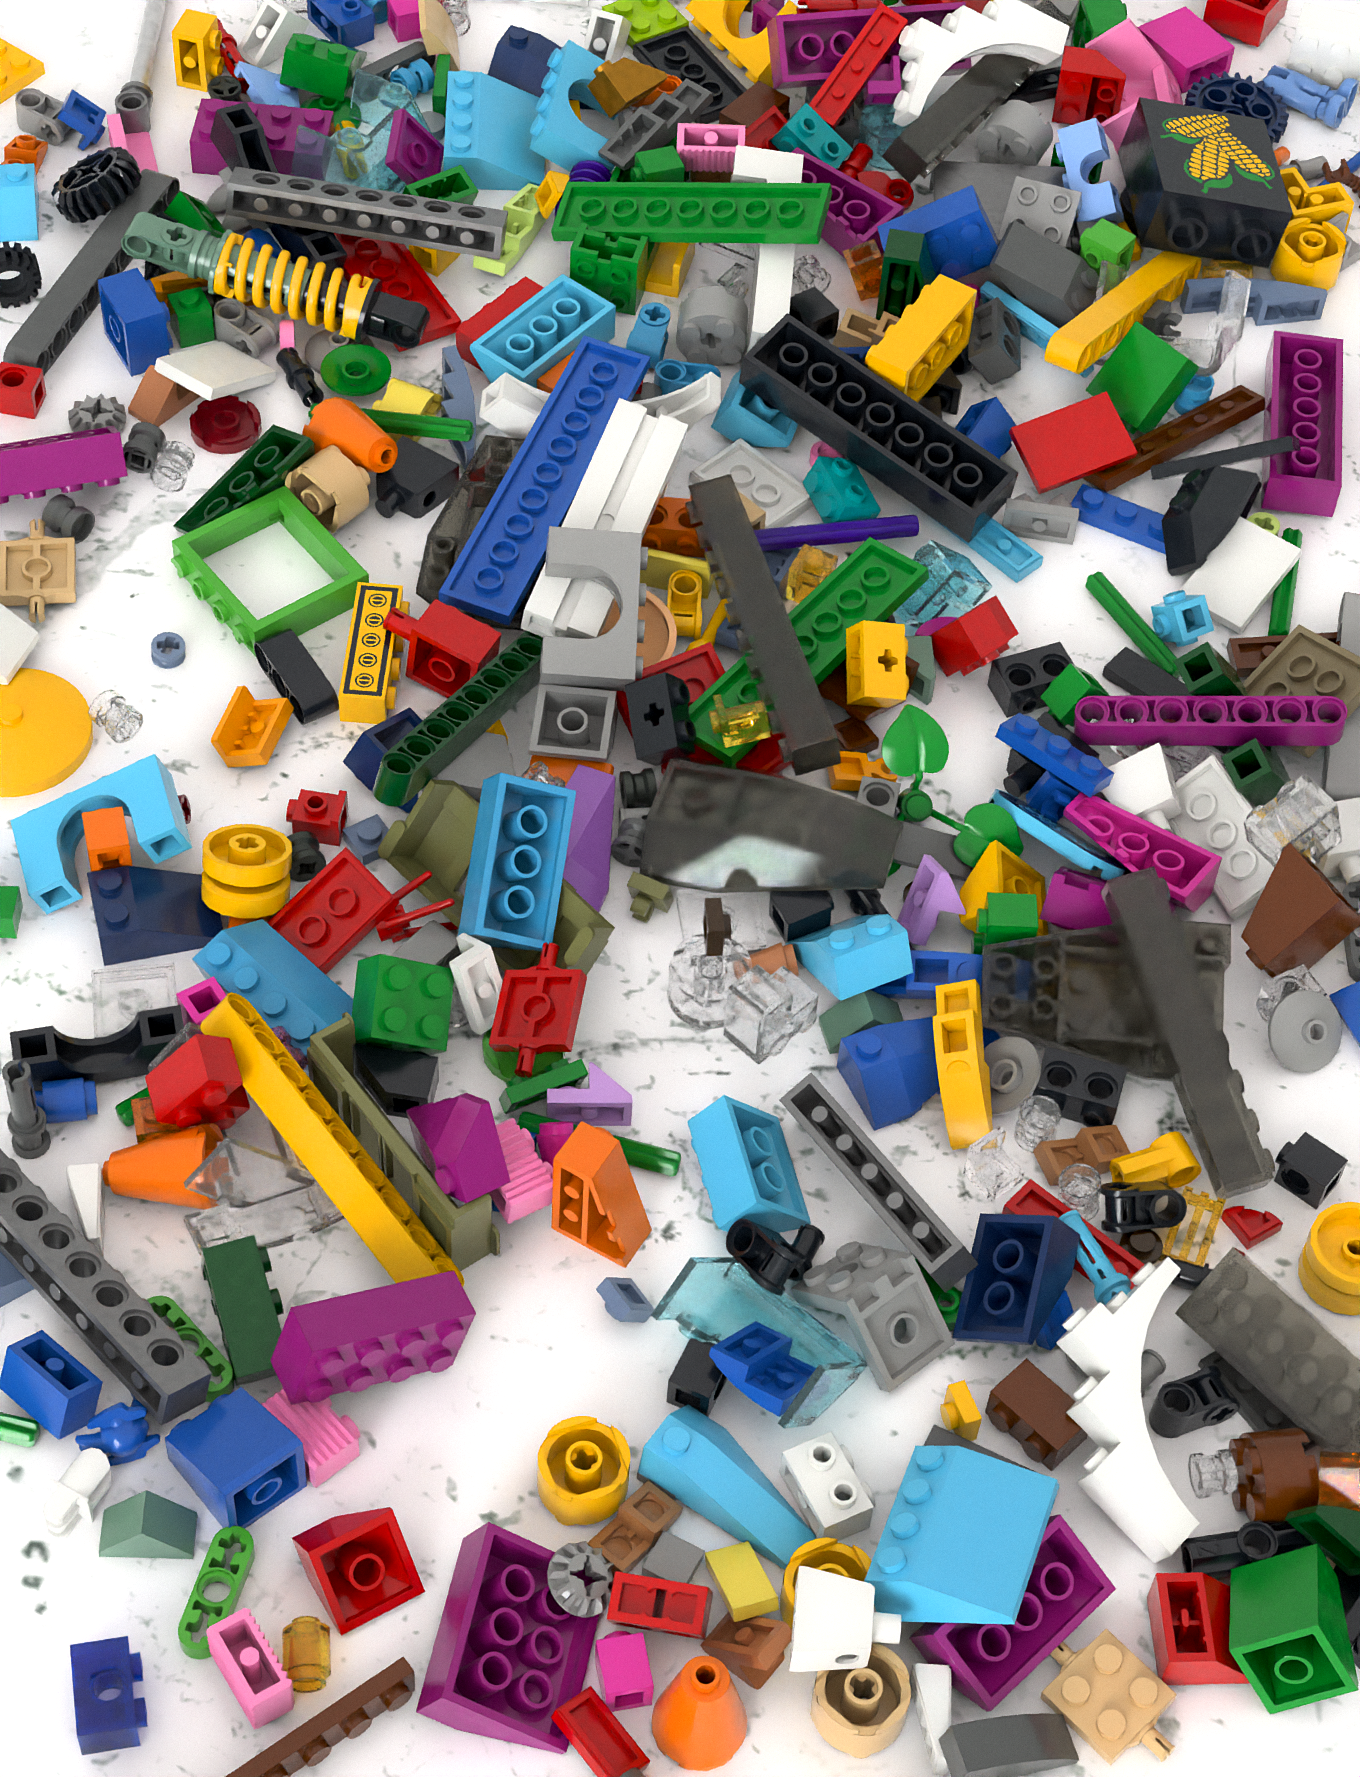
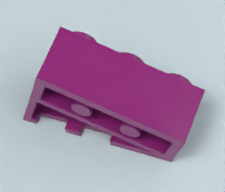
M1061 866L1053 874L1039 919L1051 922V924L1066 930L1074 931V929L1090 933V937L1102 942L1112 943L1115 940L1129 944L1127 949L1138 954L1151 956L1152 951L1160 953L1163 948L1177 903Z

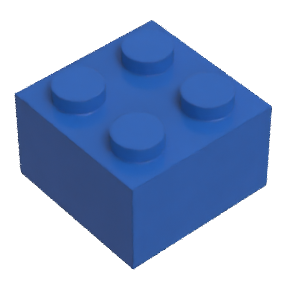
M138 268L99 279L98 288L104 333L131 377L145 373L150 365L155 366L157 358L170 355L169 349L173 348V340L166 324L171 320L169 310L164 301H158L151 280H145Z

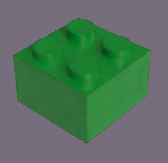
M384 954L358 960L351 1016L355 1024L356 1043L406 1052L420 1051L428 1055L446 1052L454 986L451 968Z

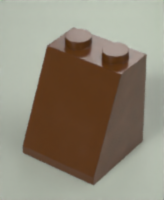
M1289 843L1283 849L1241 935V938L1250 947L1245 954L1258 969L1264 970L1273 980L1281 977L1292 985L1360 925V915L1317 865L1294 845Z

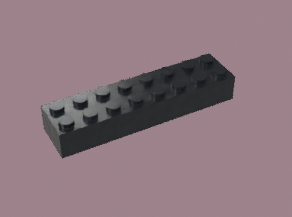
M788 313L743 357L739 379L740 384L968 543L1006 503L1007 498H1011L1019 472Z

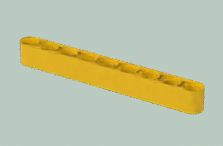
M1161 252L1057 330L1050 338L1046 347L1045 361L1073 373L1081 374L1118 345L1136 321L1143 325V315L1158 299L1172 302L1183 292L1185 280L1197 279L1202 259L1182 253Z
M232 992L228 993L201 1022L202 1033L204 1035L230 1038L244 1088L395 1283H400L454 1270L463 1287L465 1281L460 1270L260 1014L241 995Z

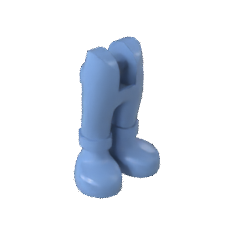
M1276 65L1272 66L1267 76L1262 79L1264 81V89L1274 88L1272 96H1282L1281 103L1307 114L1312 119H1317L1318 117L1327 126L1338 128L1343 117L1347 116L1355 99L1359 84L1357 79L1346 78L1337 90H1331L1330 86L1321 85L1299 72Z

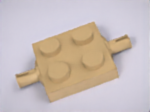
M35 519L29 522L30 537L20 540L0 541V603L4 606L29 605V620L33 623H36V612L39 623L45 620V604L76 602L75 538L45 536L46 524L41 519H38V529Z
M1105 1629L1087 1647L1077 1652H1074L1062 1642L1049 1654L1062 1667L1059 1675L1041 1692L1040 1698L1056 1714H1063L1065 1722L1110 1766L1127 1749L1139 1745L1141 1742L1161 1762H1164L1167 1756L1172 1754L1176 1747L1158 1732L1155 1726L1159 1716L1175 1701L1177 1694L1108 1629Z

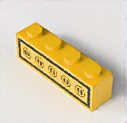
M358 582L338 695L340 721L379 724L387 719L388 709L395 710L397 688L392 687L393 680H400L401 658L396 657L397 652H404L405 639L389 630L383 629V622L388 612H391L392 607H396L403 613L410 615V602L403 601V586L364 582Z

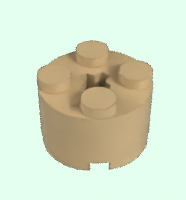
M330 445L313 455L288 473L285 479V486L331 533L336 532L366 510L369 504L367 486L370 485L371 479L367 471L360 466L356 467L335 445Z
M872 1642L869 1661L866 1667L818 1671L811 1700L810 1715L823 1739L836 1749L860 1759L867 1758L871 1754L890 1746L900 1735L904 1727L911 1700L910 1677L906 1665L892 1650L879 1643Z

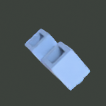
M1096 118L1057 130L1060 142L1055 143V148L1060 162H1064L1066 173L1062 174L1064 187L1082 192V206L1079 217L1074 219V225H1076V222L1099 221L1101 218L1107 221H1116L1117 223L1124 222L1116 187L1110 181L1100 184H1089L1088 181L1089 173L1097 163L1111 159L1104 127Z

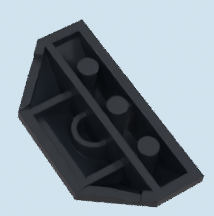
M1214 466L1204 470L1195 469L1183 478L1180 489L1169 502V508L1161 520L1167 569L1171 576L1202 567L1207 560L1205 556L1218 547L1236 524L1260 480L1257 473L1248 470Z

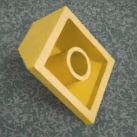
M997 840L989 843L959 891L960 900L966 910V915L959 914L961 923L966 929L977 933V909H984L987 892L1036 894L1038 931L1035 943L1042 944L1047 942V921L1039 919L1046 899L1045 877Z

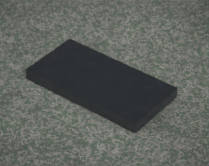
M688 26L633 45V55L640 63L664 71L666 74L677 76L682 82L688 78L712 92L713 102L694 120L696 124H709L719 120V112L747 91Z

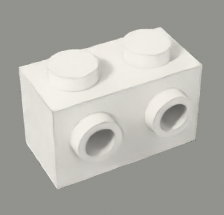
M832 1431L782 1451L779 1473L806 1523L816 1535L815 1539L829 1537L840 1541L870 1527L876 1503L866 1482L860 1483L853 1471L854 1462L850 1451L844 1444H838Z

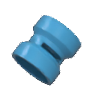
M421 58L411 62L407 69L401 67L391 72L390 82L395 94L404 102L415 98L418 92L425 93L434 87V72L430 65Z
M1198 369L1174 402V409L1177 413L1183 415L1210 401L1209 396H1211L1215 384L1211 374Z

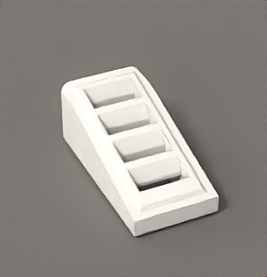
M99 1163L66 1166L67 1182L84 1238L92 1242L104 1258L105 1184L102 1168L99 1166Z
M916 1663L912 1665L909 1678L911 1695L934 1775L944 1776L948 1771V1766L938 1739L951 1726V1669L949 1665Z

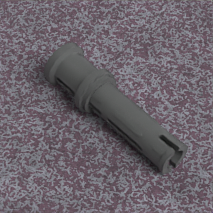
M12 1060L6 1063L2 1069V1077L6 1085L11 1109L7 1118V1124L10 1133L13 1135L11 1140L14 1152L23 1159L39 1158L49 1150L51 1144L50 1134L46 1129V1115L43 1109L37 1106L29 1064L24 1061L22 1071L21 1061Z

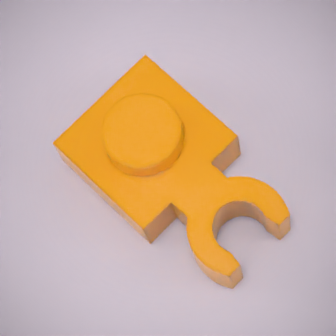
M830 750L826 758L831 789L859 791L862 776L882 778L892 782L897 780V775L890 774L891 770L885 765L883 758H879L875 762L868 761L867 753Z

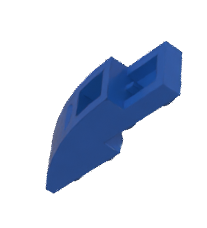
M910 950L913 973L870 989L889 999H936L935 986L976 979L980 985L981 1005H1034L1036 965L1034 963L987 955Z

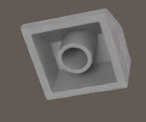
M539 684L528 754L607 762L613 749L618 719L617 691Z

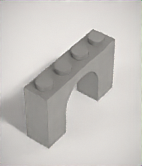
M549 526L545 576L587 579L601 584L614 596L618 604L620 619L610 631L596 638L578 639L543 636L539 684L626 692L625 685L635 682V679H642L643 656H636L637 643H643L645 620L638 619V607H645L646 583H640V570H646L648 562V547H641L642 533Z

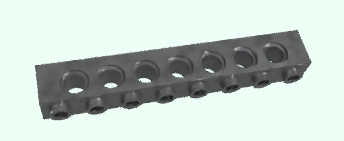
M235 166L227 182L225 215L499 260L505 243L508 211Z
M0 1149V1251L135 1398L147 1408V1411L160 1425L205 1403L212 1374L206 1362L201 1357L196 1356L181 1341L177 1331L164 1323L154 1312L151 1304L146 1299L141 1298L130 1287L123 1274L113 1269L100 1255L97 1247L92 1242L87 1241L73 1226L70 1218L66 1214L61 1213L47 1199L44 1191L39 1186L34 1185L21 1171L18 1163L14 1159L9 1158Z

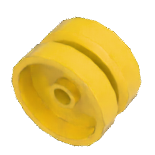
M235 824L220 827L209 833L203 840L202 866L204 871L202 872L201 896L203 902L210 909L222 915L235 918H260L277 913L290 901L291 880L289 871L292 867V844L283 833L270 827L256 824Z
M1356 1202L1334 1204L1319 1213L1309 1231L1307 1242L1299 1257L1298 1276L1304 1290L1317 1304L1334 1313L1346 1315L1360 1314V1203Z

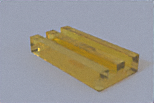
M1185 1185L1182 1196L1186 1200V1205L1190 1204L1196 1207L1179 1256L1170 1253L1181 1222L1174 1227H1170L1159 1261H1163L1166 1255L1174 1259L1203 1266L1226 1200L1219 1197L1217 1201L1208 1199L1210 1194L1201 1191L1200 1195L1192 1193L1193 1188ZM1207 1210L1212 1212L1196 1261L1193 1262L1187 1260L1203 1212Z

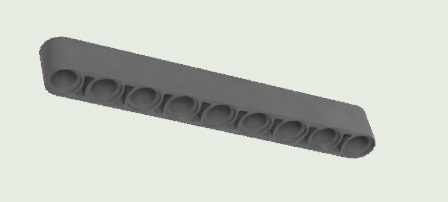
M149 169L141 171L142 178L138 188L134 189L133 195L128 196L124 203H120L116 210L112 209L9 341L4 352L3 362L41 368L45 376L100 303L98 280L123 272L133 260V257L123 250L121 239L134 216L139 212H148L153 215L161 211L164 212L180 191L178 178Z

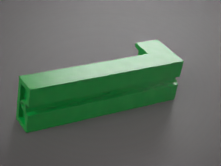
M677 136L663 147L674 146L677 151ZM616 166L609 182H632L630 170L634 166L625 171ZM691 169L688 172L684 170V182L689 181ZM582 222L570 249V278L614 304L616 312L635 316L645 292L646 278L661 242H648V236L644 235L641 236L640 241L619 236L616 242H612L610 237L606 238V233L588 230V224Z

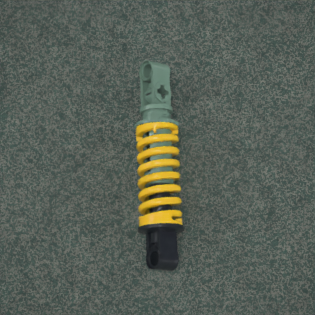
M139 212L134 216L121 239L123 250L135 259H142L163 266L168 270L187 274L192 279L199 277L207 280L209 294H219L233 299L235 294L236 299L243 303L252 299L256 307L264 309L270 305L272 311L279 315L284 314L288 310L291 319L299 321L306 316L309 325L315 327L324 321L327 331L334 333L341 328L339 335L354 339L359 344H363L367 336L370 335L394 343L402 348H414L419 344L430 320V313L422 304L381 292V279H371L364 276L362 283L364 287L360 288L362 277L359 274H353L349 286L345 287L341 285L344 277L343 269L335 268L330 281L324 280L326 272L325 263L317 262L314 270L307 268L309 261L305 256H299L296 264L290 263L291 254L287 250H282L278 258L272 257L273 247L269 244H264L260 252L254 251L255 241L253 239L246 238L243 242L244 236L236 234L231 229H227L221 238L211 236L209 231H199L184 224L157 217L148 212Z

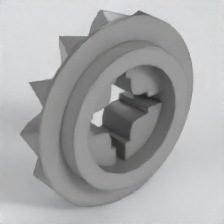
M102 393L97 398H91L89 395H86L84 401H74L73 409L68 410L69 426L73 432L114 426L120 432L127 420L124 405L119 404L116 397L106 399ZM96 412H102V414H100L99 417L96 418V422H93L92 416H94Z
M587 1541L566 1544L554 1553L548 1566V1585L554 1599L565 1611L577 1617L586 1618L600 1614L609 1606L614 1580L611 1570L614 1563L605 1560L602 1556V1548H592L588 1546ZM583 1568H585V1575L595 1580V1582L585 1588L583 1580L571 1575L583 1570Z

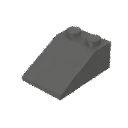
M1016 221L1009 223L989 265L1023 305L1059 329L1093 304L1102 284L1097 272L1081 256Z

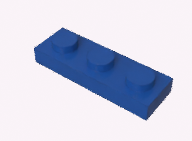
M1081 485L1071 502L1073 508L1079 509L1078 521L1166 554L1161 521L1164 517L1163 514L1088 485Z
M1018 713L1000 724L996 733V738L1090 798L1109 786L1114 776V772L1103 766L1099 759L1084 754L1073 747L1066 738L1054 735L1040 726L1038 721L1030 716Z

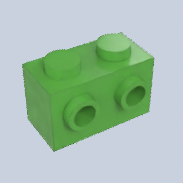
M1103 218L1092 228H1086L1079 240V246L1081 247L1080 256L1097 272L1102 281L1095 297L1096 300H1099L1128 278L1136 235Z

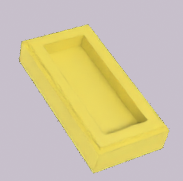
M749 1541L705 1553L706 1567L734 1622L779 1610L778 1596Z

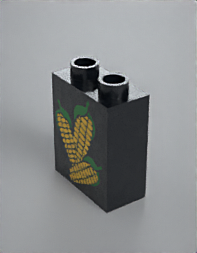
M1139 97L1119 148L1118 156L1141 247L1268 268L1293 212L1265 121L1258 118Z

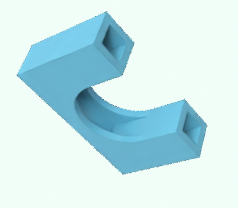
M568 40L560 50L556 48L548 59L547 66L550 67V70L541 85L544 93L535 108L539 113L529 131L533 135L529 149L569 172L578 162L590 160L603 164L611 173L615 165L598 154V151L609 139L583 124L575 115L569 103V99L579 100L609 118L587 87L596 77L594 70L606 61L571 40ZM618 114L610 119L614 120L618 116Z
M156 754L140 759L125 768L103 776L97 781L73 792L66 793L56 800L10 820L28 895L46 914L83 898L74 860L76 848L85 834L81 814L83 812L122 806L124 816L132 817L139 845L155 864L193 848L172 774Z

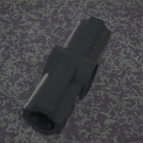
M1251 1521L1244 1524L1239 1531L1187 1538L1181 1544L1182 1565L1185 1573L1203 1572L1213 1578L1231 1576V1569L1313 1544L1289 1523L1269 1526L1260 1521ZM1245 1546L1257 1548L1261 1551L1262 1555L1249 1552Z

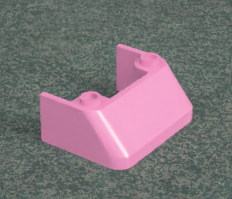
M1130 18L1085 44L1086 49L1097 50L1126 74L1120 106L1121 112L1101 123L1105 134L1113 142L1117 154L1139 97L1183 105L1180 87L1173 72Z

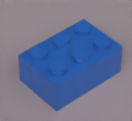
M973 185L877 226L884 253L890 228L925 234L936 278L939 274L956 280L989 266L999 246L996 233Z

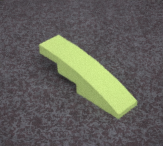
M528 183L503 206V210L508 211L505 243L500 259L474 256V268L504 277L519 261L547 220L542 217L534 197L539 186Z

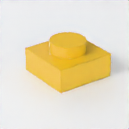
M965 1380L949 1384L944 1403L940 1406L944 1425L949 1431L954 1430L956 1435L969 1441L976 1440L982 1417Z

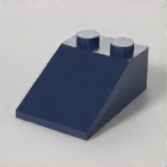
M122 866L87 873L104 966L201 949L221 930H224L220 913L210 909L202 900V875L135 866Z
M980 1213L971 1252L978 1265L966 1275L952 1338L956 1341L1033 1345L1072 1277L1080 1234L1056 1216Z

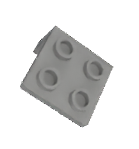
M1016 176L998 235V241L1001 242L1009 223L1016 221L1066 248L1074 219L1079 217L1082 206V192Z

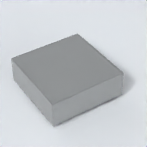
M663 1530L642 1567L641 1575L689 1584L704 1559L705 1550Z

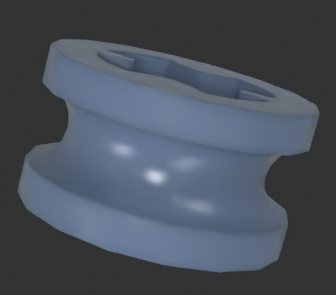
M163 632L153 638L151 642V657L155 665L160 668L171 669L184 662L186 647L185 641L180 635L173 632ZM166 648H174L171 654L163 653L166 651Z

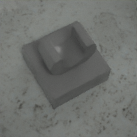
M1158 299L1143 315V326L1162 340L1175 343L1180 338L1182 332L1173 330L1170 325L1176 327L1181 322L1182 316L1177 313H1170L1171 302Z

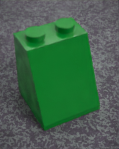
M1318 1544L1231 1569L1229 1651L1270 1715L1359 1690L1338 1578Z

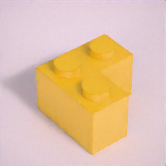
M1296 167L1280 170L1293 212L1289 221L1297 218H1312L1311 223L1322 225L1323 221L1327 222L1344 211L1349 215L1344 231L1346 234L1354 202L1340 182L1309 188Z

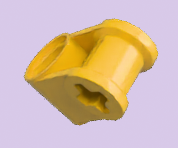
M687 569L678 570L670 576L666 606L674 618L677 636L693 637L694 641L701 638L702 580L697 573Z

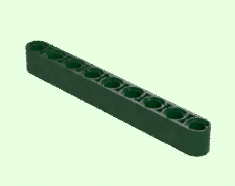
M528 631L522 633L386 752L381 759L373 788L374 797L379 802L388 806L397 807L406 804L428 784L430 779H434L539 683L543 637Z

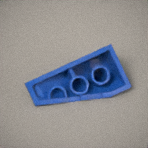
M981 1009L983 1044L985 1048L1001 1037L985 1011ZM933 1017L877 1025L841 1038L836 1067L874 1131L912 1117L921 1110L922 1104L936 1093L938 1095L941 1094L935 1054Z

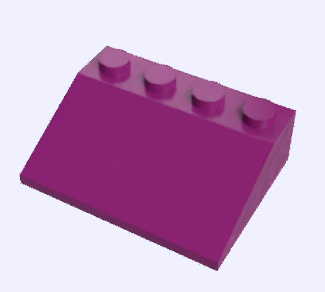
M490 1522L462 1539L417 1705V1713L459 1731L559 1754L567 1752L569 1740L551 1719V1716L555 1709L581 1693L600 1614L586 1618L577 1617L565 1611L556 1602L550 1591L547 1578L549 1562L555 1553L554 1551ZM585 1568L576 1574H571L577 1576V1579L584 1581V1588L595 1582V1580H592V1577L585 1575Z

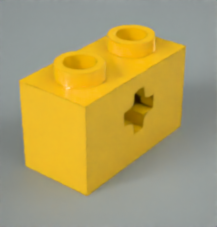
M863 620L846 629L847 704L889 708L906 700L909 679L906 675L905 657L908 652L905 624Z

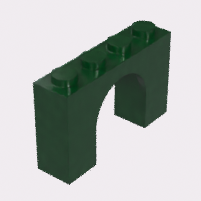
M1208 641L1174 660L1192 696H1249L1236 670ZM1242 719L1244 722L1247 723L1255 722L1252 719ZM1254 738L1242 746H1228L1231 752L1221 757L1236 789L1264 815L1299 797L1274 746H1264Z

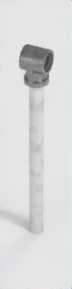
M166 0L146 1L130 81L122 86L120 94L115 98L116 114L120 113L125 134L149 132L151 129L150 112L153 92L149 87Z

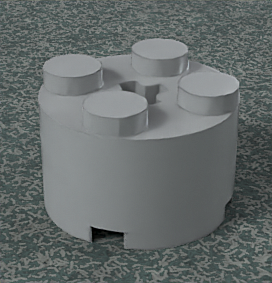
M1009 100L1004 105L1000 104L978 134L977 147L981 155L979 158L980 163L1037 166L1053 141V129L1050 122L1048 121L1045 124L1039 117L1042 112L1025 101Z
M703 286L688 293V298L684 302L681 301L679 305L676 333L677 347L687 358V362L722 366L736 364L741 360L742 353L746 347L748 307L743 298L738 294L737 298L728 294L727 289L720 286Z

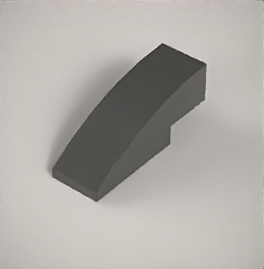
M1020 1714L981 1719L951 1725L938 1739L951 1777H1019L1075 1764L1079 1761L1063 1714Z

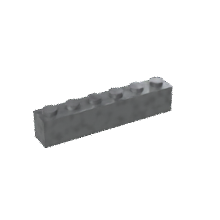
M812 1072L779 1099L789 1113L945 1293L978 1265L977 1261Z

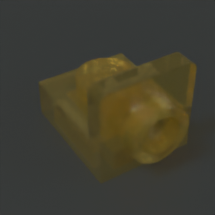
M721 694L713 695L715 710L708 711L713 734L721 733L725 748L771 737L767 711L763 700L725 709Z

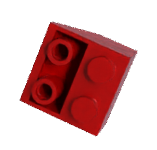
M1064 46L1052 122L1074 125L1096 118L1101 124L1118 114L1126 74L1097 50Z
M1203 1572L1156 1573L1147 1595V1604L1158 1677L1166 1685L1250 1683L1229 1651L1230 1586Z

